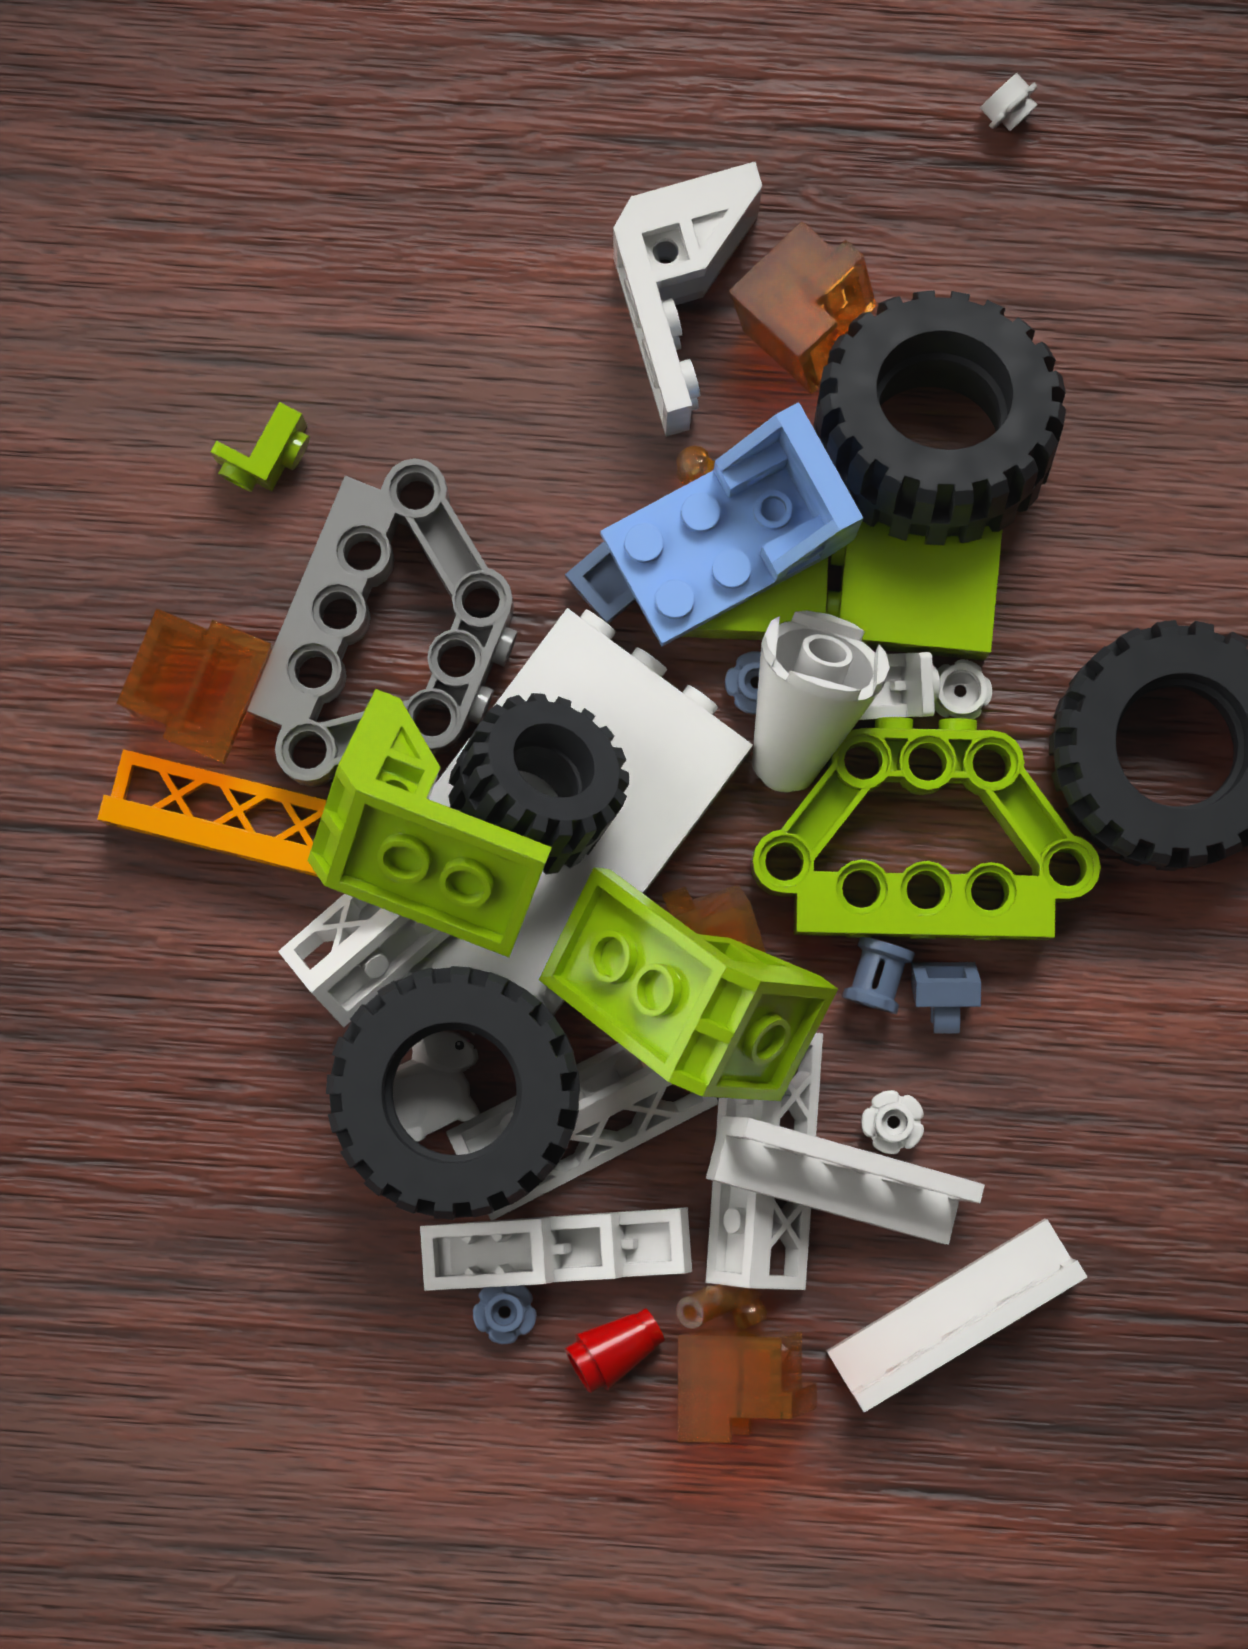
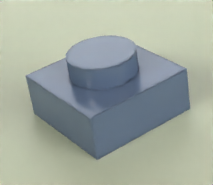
M604 542L565 574L566 580L598 617L607 624L612 622L636 601Z

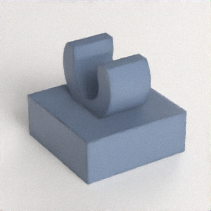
M911 962V989L916 1007H930V1021L933 1023V1032L960 1033V1007H981V979L975 962Z

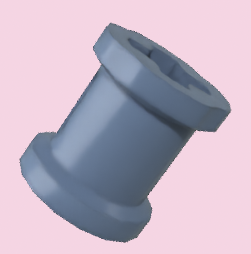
M860 937L857 946L862 949L861 957L852 986L844 988L842 998L873 1009L897 1014L899 1004L894 999L905 963L913 962L915 953L887 942L869 937ZM883 961L885 965L877 989H873L872 985L878 965Z

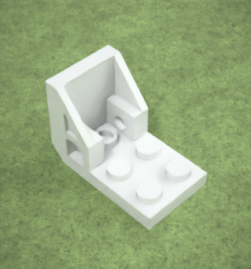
M756 162L631 196L613 228L614 262L666 437L690 430L691 413L693 410L699 409L697 397L700 396V389L691 360L679 362L676 350L681 349L679 336H682V328L675 305L704 297L758 218L762 182ZM660 260H669L671 263H660Z

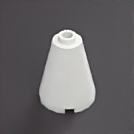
M797 611L794 613L792 621L779 624V616L770 622L762 639L752 767L766 786L778 792L799 791L811 785L882 690L890 669L887 654L879 644L876 652H874L861 641L864 630L851 622L831 614Z

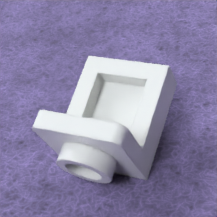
M930 652L887 654L890 669L884 687L859 720L881 717L934 716V702L937 701L940 693V678L936 667L932 664V654Z

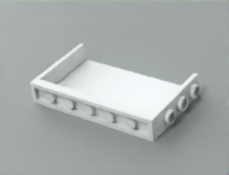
M567 608L496 704L502 707L507 698L520 695L527 701L531 693H541L546 695L549 702H555L559 696L572 701L571 708L580 713L584 708L595 715L593 722L599 728L604 726L609 728L615 736L611 741L612 746L622 748L626 757V762L621 767V769L629 772V786L624 791V794L627 795L625 803L590 854H586L579 864L570 869L563 865L561 870L554 874L545 875L542 872L510 958L450 935L399 980L413 975V972L429 968L471 967L477 970L492 972L511 980L529 991L555 1015L565 1001L541 983L539 978L593 867L611 869L637 890L645 894L751 752L753 744L713 716L718 706L703 693L690 685H687L684 691L681 692L664 680L662 676L667 669L653 656L636 647L632 654H629L614 643L611 639L616 631L600 617L587 609L579 617ZM465 745L434 785L429 800L445 806L449 803L448 795L454 787L449 784L450 774ZM519 771L521 776L533 788L544 794L558 797L553 788L543 779L531 773ZM368 903L361 909L358 921L370 919L381 908Z

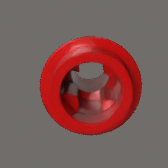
M645 1308L636 1314L633 1313L575 1334L576 1342L566 1347L565 1353L574 1371L589 1393L602 1386L608 1391L654 1351L655 1347L665 1342V1338L656 1320L649 1310Z

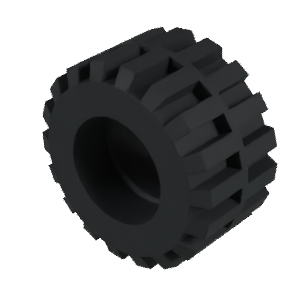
M531 693L527 701L520 695L507 698L502 707L496 704L487 712L456 760L457 763L452 769L449 778V784L454 787L448 797L450 808L461 810L460 812L552 847L543 872L547 875L558 873L563 865L570 869L579 864L586 854H590L625 803L627 795L624 794V791L629 786V772L621 769L626 762L622 748L613 747L611 744L615 737L607 726L599 728L593 722L595 718L593 713L586 708L580 713L571 708L572 701L559 696L555 702H549L545 694ZM519 771L528 772L543 779L553 788L558 797L536 790L527 783Z

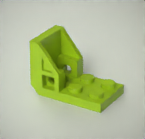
M375 689L338 764L307 861L323 885L510 958L552 847L429 800L440 766L402 700Z
M593 867L539 978L541 983L666 1081L702 1097L768 1101L782 1100L838 991V988L820 975L734 939L695 933L611 869Z

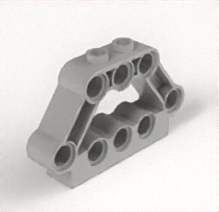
M413 458L401 461L392 467L383 482L381 490L348 476L344 477L248 706L247 712L253 718L281 729L275 746L277 762L283 771L300 785L315 787L325 785L334 779L338 764L364 713L363 711L321 723L317 722L324 703H328L338 697L345 687L347 675L342 659L348 645H352L362 639L369 629L371 617L366 601L372 587H377L385 582L393 571L395 559L391 541L399 523L410 528L451 596L456 615L451 629L438 635L429 647L427 659L432 675L426 689L420 690L411 696L409 700L402 701L415 724L421 709L428 705H442L449 710L451 721L445 732L437 736H426L421 733L433 755L447 753L455 748L465 735L469 723L479 724L483 720L494 693L493 689L485 687L493 664L496 663L504 667L513 649L518 631L509 628L514 612L510 586L501 574L493 569H489L449 504L450 498L444 476L438 467L427 460ZM415 481L426 482L434 489L433 499L427 506L422 509L413 510L406 508L400 503V494L406 485ZM363 541L374 542L380 546L382 551L380 560L374 567L361 571L348 565V553L355 544ZM486 588L498 595L500 598L499 606L495 613L489 617L481 619L472 617L464 609L465 599L475 589ZM338 599L350 600L357 607L356 618L351 625L343 629L330 628L324 624L323 620L324 610L328 604ZM451 647H466L475 655L474 667L464 676L451 677L440 669L441 657ZM314 657H322L329 660L333 670L331 678L326 684L318 688H308L300 683L299 672L304 662ZM310 736L319 737L324 740L327 752L320 765L315 768L305 769L295 764L293 757L294 748L300 740Z

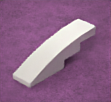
M688 1207L420 1226L424 1291L537 1285L553 1282L616 1279L621 1277L685 1274L692 1272Z

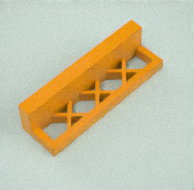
M123 749L111 796L103 795L97 820L107 825L318 877L307 861L314 841L306 828L321 820L327 800ZM134 767L159 772L171 795L153 806L126 800ZM171 776L193 782L178 790ZM206 784L221 788L233 808L232 811L213 822L194 817L184 800V797ZM232 791L255 797L239 805ZM266 800H271L283 804L295 825L272 837L256 833L245 813ZM177 802L183 814L164 809ZM293 806L315 811L316 813L301 821ZM239 818L245 830L226 824ZM300 833L307 845L288 841V839Z

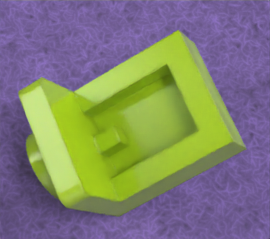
M279 402L250 457L216 441L210 453L215 461L222 465L218 474L227 481L249 492H252L256 484L272 491L284 468L287 467L294 470L309 444L310 436L304 434L307 423L302 413Z

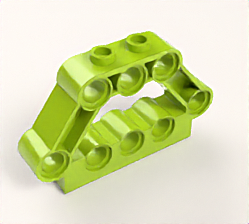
M881 717L875 719V728L851 730L829 759L828 770L782 829L772 831L761 839L753 852L750 864L752 877L761 889L770 895L794 897V935L846 936L848 938H958L985 941L1000 939L1049 940L1054 938L1055 902L1072 901L1089 892L1099 879L1101 865L1099 855L1092 844L1082 837L1074 836L1025 770L1023 752L1016 740L1006 733L993 730H977V720L940 719L939 729H913V719L904 717ZM854 747H865L874 752L879 763L877 774L872 778L864 780L849 774L844 762L847 751ZM919 748H927L937 753L942 763L941 775L935 780L930 781L921 780L914 776L908 762L912 751ZM989 749L1001 755L1006 769L1000 781L988 782L977 776L973 768V758L976 752ZM882 782H899L909 792L922 796L937 792L947 783L963 784L966 789L981 798L1032 868V876L1014 875L1003 864L994 862L979 864L965 874H950L939 863L931 861L916 862L902 873H885L884 869L875 862L863 859L849 862L838 872L814 871V860L865 794L878 788ZM785 846L796 851L801 861V869L798 876L784 881L776 879L769 873L765 860L767 853L773 848ZM1066 852L1074 856L1078 861L1080 876L1073 886L1060 885L1051 877L1049 862L1054 853ZM850 874H866L876 884V899L869 907H855L848 903L843 896V882ZM924 874L936 880L941 894L934 908L922 909L911 903L907 895V885L911 877ZM991 876L1000 882L1003 887L1004 897L998 909H982L972 899L971 888L977 877Z

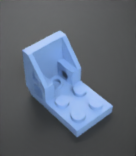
M798 402L774 415L716 459L713 471L601 530L600 535L662 647L831 556L855 539L863 516Z

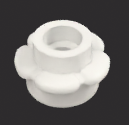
M1018 73L1013 75L980 107L992 121L989 126L993 129L1002 122L1009 131L1017 126L1037 106V103L1030 97V94L1037 89V84L1034 82L1029 86Z
M958 660L954 665L944 664L939 667L937 671L940 678V693L937 701L934 702L935 711L942 717L952 716L963 719H976L979 717L982 711L981 708L983 705H988L992 697L991 682L983 675L981 667L969 660ZM958 685L964 686L966 695L963 697L956 696L954 693L955 687Z
M893 1090L883 1091L874 1096L871 1101L872 1106L864 1110L861 1119L863 1133L867 1137L872 1138L873 1146L883 1153L897 1154L901 1148L911 1149L918 1144L924 1133V1127L921 1124L924 1112L920 1103L910 1095L900 1096L898 1092ZM896 1116L899 1118L900 1124L897 1128L893 1129L888 1126L887 1121L889 1117Z

